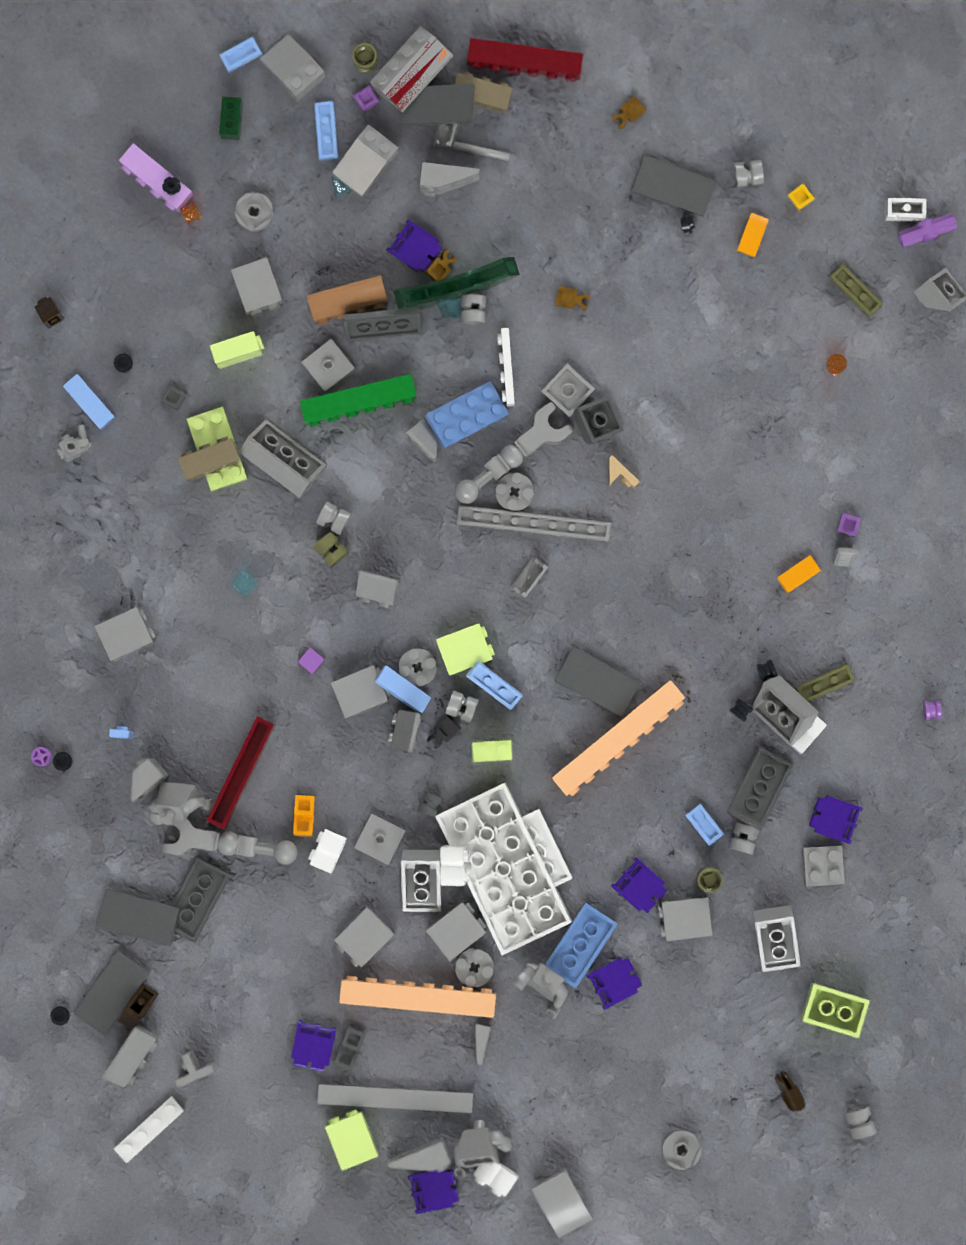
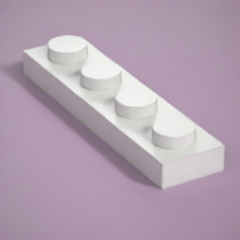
M501 328V334H498V345H502L503 351L499 353L500 364H504V371L500 372L501 383H505V390L502 391V400L509 407L515 404L509 328Z
M171 1096L116 1146L114 1150L128 1163L185 1110Z

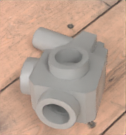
M84 425L77 426L79 437L74 439L73 436L65 435L59 439L60 443L56 453L60 460L64 459L69 462L80 457L82 453L88 451V448L91 447V443L88 442Z

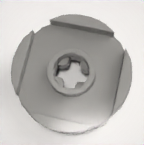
M247 193L236 204L235 216L238 223L251 232L266 228L273 219V206L270 200L263 194ZM252 207L259 209L257 216L249 215Z
M510 473L503 476L496 487L498 503L504 509L510 511L525 509L531 503L534 495L531 481L520 473ZM512 487L515 489L519 488L518 497L515 495L510 496Z
M411 649L399 661V674L416 687L430 683L436 675V661L433 655L424 649ZM420 662L423 670L422 672L418 671L415 673L412 666Z
M470 948L459 955L455 971L458 979L463 984L469 987H480L490 980L493 975L494 964L487 952L481 949ZM473 962L475 965H480L478 968L479 972L477 973L469 970Z
M675 1130L663 1142V1157L675 1169L684 1170L690 1168L700 1159V1142L689 1131ZM685 1145L687 1152L679 1155L676 1148Z

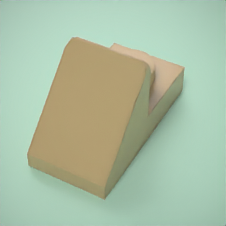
M612 455L609 458V486L621 476V482L629 488L631 486L634 489L640 481Z

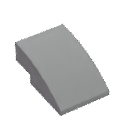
M566 1169L531 1187L559 1238L593 1220Z

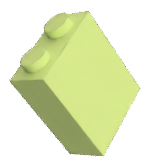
M254 331L212 344L210 348L216 365L221 369L263 355L261 350L264 349L260 335L256 336Z
M478 623L436 639L449 676L472 668L478 660L481 663L493 660L492 656L495 654L491 644L487 645L485 638L488 635L484 626L480 627Z
M511 740L472 742L473 762L512 760Z
M357 1109L346 1113L347 1117L339 1119V1116L328 1120L329 1124L325 1126L341 1170L363 1163L379 1155L362 1111L357 1112Z

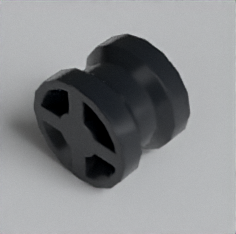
M771 659L767 660L765 664L759 663L756 665L762 682L767 681L771 677H777V672Z
M737 699L736 705L729 712L745 722L746 716L753 711V708L742 700Z

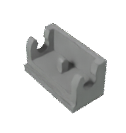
M459 123L439 124L433 146L452 151Z
M532 557L510 588L526 599L548 567L539 562L535 557Z

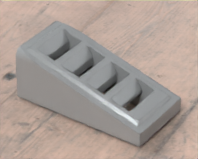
M839 547L834 551L833 564L835 566L851 567L854 564L858 550L855 548Z
M476 1022V1062L478 1065H481L491 1027L490 1025Z

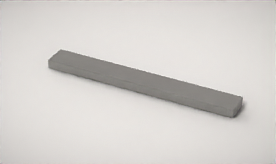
M459 505L457 525L609 542L611 522Z
M319 1084L318 1104L472 1113L473 1093Z

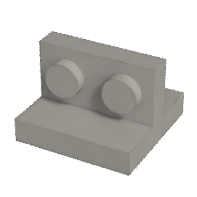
M193 1050L186 1052L181 1056L182 1060L180 1062L184 1071H188V1073L178 1077L175 1082L179 1088L214 1072L217 1069L215 1061L200 1067Z

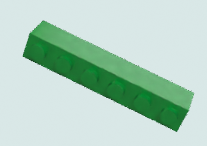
M408 374L301 400L300 406L305 425L316 427L326 420L332 423L339 421V417L347 416V418H353L363 411L369 414L376 412V408L384 407V409H390L400 402L403 405L414 402L413 399H417L412 375Z

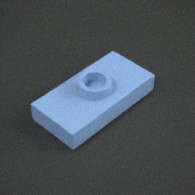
M251 37L219 56L228 72H231L261 56L262 53L254 38Z
M116 726V730L110 729L109 736L114 738L132 739L134 731H128V727Z
M701 804L685 815L708 846L724 835Z

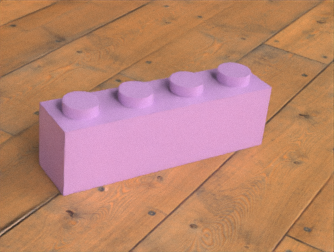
M134 143L119 159L122 165L120 168L126 174L130 175L132 173L136 176L135 181L142 187L148 186L151 189L149 192L157 199L161 197L165 200L164 204L170 210L176 209L180 212L192 198V191L181 182V190L175 195H168L167 192H164L162 189L164 180L167 177L173 178L174 176Z

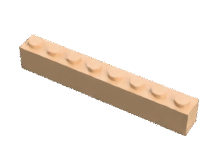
M671 680L668 681L553 776V781L566 796L568 794L573 796L580 790L579 785L583 782L588 784L595 778L593 774L597 770L601 772L610 765L608 761L613 757L617 760L625 753L623 750L628 745L632 747L640 741L638 737L643 732L647 735L654 729V723L658 720L661 723L669 717L668 712L674 708L676 711L684 704L682 701L685 699L684 695Z
M346 976V979H342L341 1004L494 1018L496 993H492V989L481 988L480 992L473 991V987L462 986V989L458 990L454 989L453 985H442V988H437L432 983H423V986H415L416 982L404 981V984H396V980L385 979V983L377 982V978H365V981L358 980L356 976Z

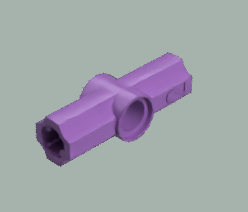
M952 213L933 220L930 218L917 223L916 226L899 231L897 233L902 248L919 242L931 241L939 237L938 235L957 229V224Z

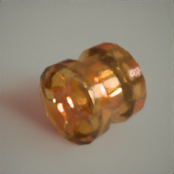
M191 202L186 208H180L188 225H191L194 220L202 219L194 202Z
M834 354L827 360L826 368L831 374L838 375L846 368L847 361L843 355Z

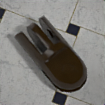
M781 1071L780 1075L776 1074L775 1081L787 1108L790 1111L803 1110L806 1103L798 1086L793 1084L785 1071Z

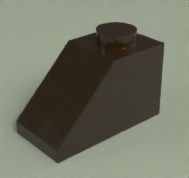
M51 297L40 299L37 301V305L34 306L40 319L49 329L65 319Z
M142 984L124 1008L118 1022L133 1031L142 1021L159 994Z

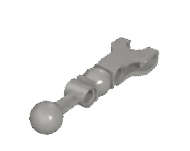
M553 402L548 403L536 412L533 427L514 441L513 444L505 446L500 454L484 465L486 470L473 480H462L456 485V498L465 504L474 502L478 497L479 489L491 479L499 480L511 468L520 466L523 459L527 458L542 445H559L573 433V427L566 425L561 429H553L548 423V418L554 413L556 406Z
M188 817L185 820L173 819L170 825L179 829L180 838L174 844L167 843L161 846L162 852L173 855H184L193 848L220 851L226 856L234 854L247 857H255V854L274 856L275 860L283 865L293 863L298 855L297 847L291 841L283 840L278 842L277 845L257 842L258 838L238 836L231 831L222 833L199 829Z

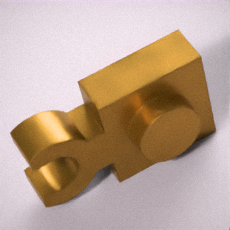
M633 96L620 107L622 114L614 115L612 122L617 119L622 120V124L618 126V129H623L627 120L633 123L647 110Z
M449 249L441 253V260L438 257L434 258L429 267L424 271L436 284L442 283L452 270L448 265L454 263L457 259L456 256H453L450 260L447 258Z
M559 286L555 306L574 310V306L578 305L579 308L587 310L588 306L583 305L581 301L583 299L590 300V296L587 294L577 296L578 290Z

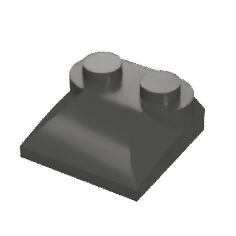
M609 396L574 410L576 425L583 440L589 445L624 431Z

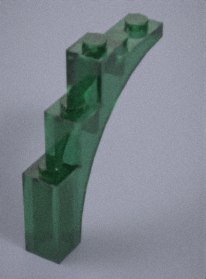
M505 257L459 275L422 285L398 288L393 292L399 309L431 308L446 300L462 298V295L488 290L519 276L520 273L515 257Z

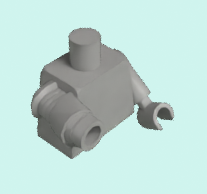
M161 782L158 797L148 803L150 819L155 825H170L173 819L185 820L198 807L204 810L212 809L213 799L199 798L195 785Z
M525 964L524 970L514 977L512 986L521 991L527 984L551 1000L553 1004L547 1009L546 1015L551 1011L554 1014L553 1019H555L560 1013V1007L568 995L564 979L544 964Z
M475 1120L473 1122V1129L464 1130L454 1147L455 1165L458 1166L454 1171L455 1176L460 1177V1171L462 1170L463 1177H467L469 1175L467 1167L499 1163L497 1148L503 1152H509L512 1148L510 1138L504 1136L500 1131H491L485 1127L483 1120Z

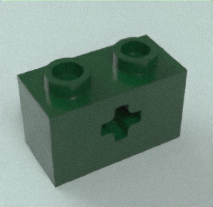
M222 96L219 127L221 139L240 140L243 110L241 98Z

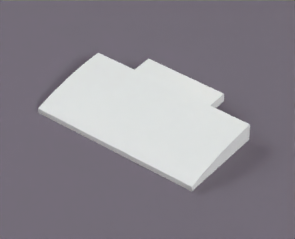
M506 782L435 816L448 844L466 846V850H469L470 859L469 862H466V869L470 871V879L466 882L501 955L572 922L556 886L573 879L540 809L522 817Z

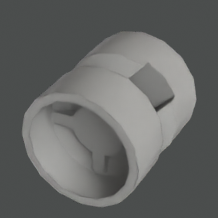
M752 160L749 164L745 162L734 163V178L737 188L746 187L749 183L753 186L764 184L761 160Z
M477 294L462 295L461 307L464 310L461 312V323L468 325L485 324L486 312L483 309L486 308V296Z
M326 502L316 524L324 528L330 527L332 532L341 536L351 517V513L343 509L337 510V506Z
M453 691L445 714L453 717L459 715L461 720L471 723L479 700L470 696L465 698L464 694ZM462 704L467 706L466 710L461 709Z
M735 822L733 830L735 837L731 838L729 848L753 855L756 845L753 841L757 839L759 830L752 826ZM742 833L748 834L747 840L741 839Z
M869 1106L857 1107L845 1112L848 1124L852 1125L849 1129L853 1140L869 1137L877 1133L874 1122L870 1121L872 1115Z

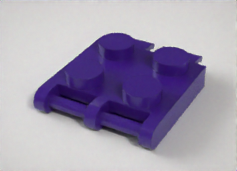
M407 219L406 226L400 234L396 235V240L386 251L414 271L418 272L420 269L424 272L432 263L428 256L436 258L442 247L438 245V239ZM411 226L410 230L408 231V233H407L406 236L404 237L403 235L405 234V232L407 231V229ZM401 240V243L399 244V246H398V247L396 248V250L394 251L393 249L396 247V245L398 244V242Z
M825 796V799L818 797L814 810L819 811L820 814H812L809 826L815 828V833L851 844L852 841L850 839L854 828L857 827L856 821L859 812H862L863 808L829 796ZM854 809H855L856 811H855L853 820H852V822H850L851 817H852V814H853V811H854ZM848 826H850L847 838L845 839Z
M635 858V862L627 871L624 870L622 872L621 878L615 884H612L611 887L639 912L643 909L648 913L656 904L651 898L654 896L659 900L666 893L667 889L663 886L665 884L663 880L638 858ZM638 864L639 866H638V867L631 873V875H630L629 873H630V872L634 869V867ZM627 877L624 883H622V885L618 888L620 883Z
M618 958L586 975L596 989L594 992L599 995L604 1005L602 1006L604 1010L638 993L637 988L643 986L636 973L631 976L629 975L630 972L634 971L629 958L624 960ZM593 976L596 977L598 983H599L600 986H601L600 988L598 987V985H597V983H596V981H595V979H594ZM602 991L604 992V994H605V996H606V998H607V1000H608L609 1003L606 1002V1000H605V998H604V996H603V994H602Z
M299 1020L291 1058L294 1059L293 1066L307 1068L308 1062H312L310 1069L324 1072L325 1065L329 1066L337 1027L327 1028L319 1026L320 1024L317 1023L312 1025L302 1023L303 1021ZM301 1027L312 1028L314 1030L304 1029ZM318 1030L327 1031V1032H332V1033L329 1034V1033H326V1032H319Z
M436 1169L434 1171L408 1175V1180H411L413 1190L411 1195L414 1197L416 1205L415 1214L453 1207V1203L459 1201L457 1187H449V1185L456 1184L453 1170L446 1171L445 1169L438 1172ZM415 1178H416V1181H417L418 1191H416V1186H415V1181H414ZM418 1196H420L422 1208L419 1206Z

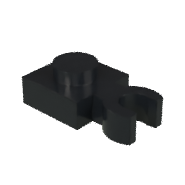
M446 715L434 728L437 733L430 735L427 738V742H430L433 738L436 739L437 745L434 746V749H437L442 745L443 739L448 742L461 727L449 715Z

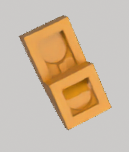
M751 213L737 251L755 257L769 219Z
M809 555L777 577V580L788 594L821 570L811 555Z
M295 795L293 836L313 837L315 796Z

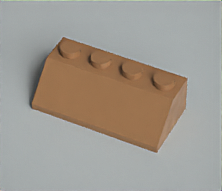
M381 275L307 295L314 323H319V325L327 324L330 322V319L334 318L342 320L343 315L366 313V310L371 308L379 310L385 308V304H388Z

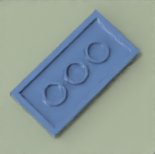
M490 381L425 415V418L442 448L445 449L507 417L509 413Z
M585 902L545 966L557 973L566 983L576 989L618 923Z

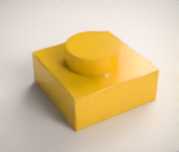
M804 184L787 196L798 211L815 199Z

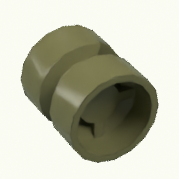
M361 43L354 48L352 59L355 69L363 74L373 72L378 65L375 48L368 43Z
M332 531L313 546L319 555H324L323 560L330 568L349 553L343 544H338L339 539Z
M704 867L697 873L696 883L701 890L713 893L721 888L723 877L717 869Z

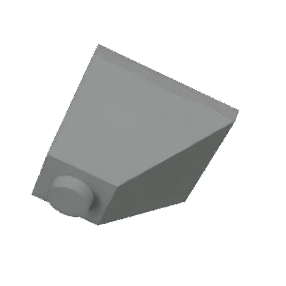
M947 268L934 275L914 291L918 300L928 308L952 311L966 301V292Z
M422 419L407 432V437L435 464L437 462V437L428 421L426 422Z

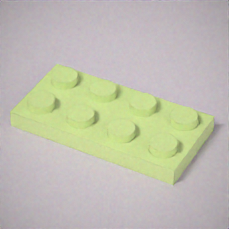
M223 407L187 418L197 451L200 450L199 447L205 444H210V446L217 444V440L223 437L234 440ZM242 461L206 475L211 491L247 480Z

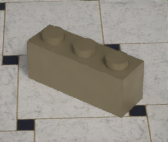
M467 72L457 74L454 85H475V106L507 114L513 93V88H510L509 84L499 82V84L492 83V80L489 78L481 77V79L473 77V74Z
M228 437L217 440V444L212 446L205 444L199 447V451L194 453L187 451L181 454V458H178L187 482L241 462L234 440L232 438L228 439Z

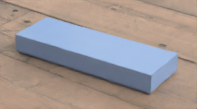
M316 102L314 106L319 160L338 159L334 102Z
M78 374L63 385L100 430L115 418Z
M479 660L466 674L470 680L510 710L523 697L522 693Z
M386 665L383 666L374 681L419 714L423 713L431 699L430 696Z

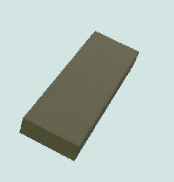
M844 264L829 277L869 318L883 305Z
M847 663L800 684L795 689L805 700L810 702L854 682L855 678Z

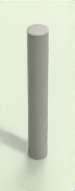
M454 141L453 149L506 161L509 160L510 153Z

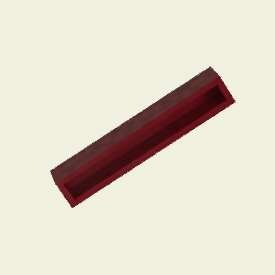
M470 38L467 65H471L470 67L474 69L487 67L495 72L508 70V73L511 74L523 72L532 77H538V75H545L548 79L560 77L565 78V81L568 82L580 80L583 53Z
M258 716L256 717L206 820L207 822L226 829L276 726L275 724Z

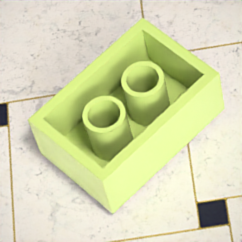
M811 982L801 1020L859 1038L870 1001Z

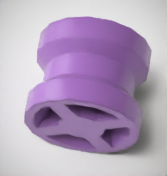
M940 700L923 702L925 720H930L932 717L941 719L942 709Z
M38 747L33 750L31 760L37 766H47L52 761V753L48 748Z

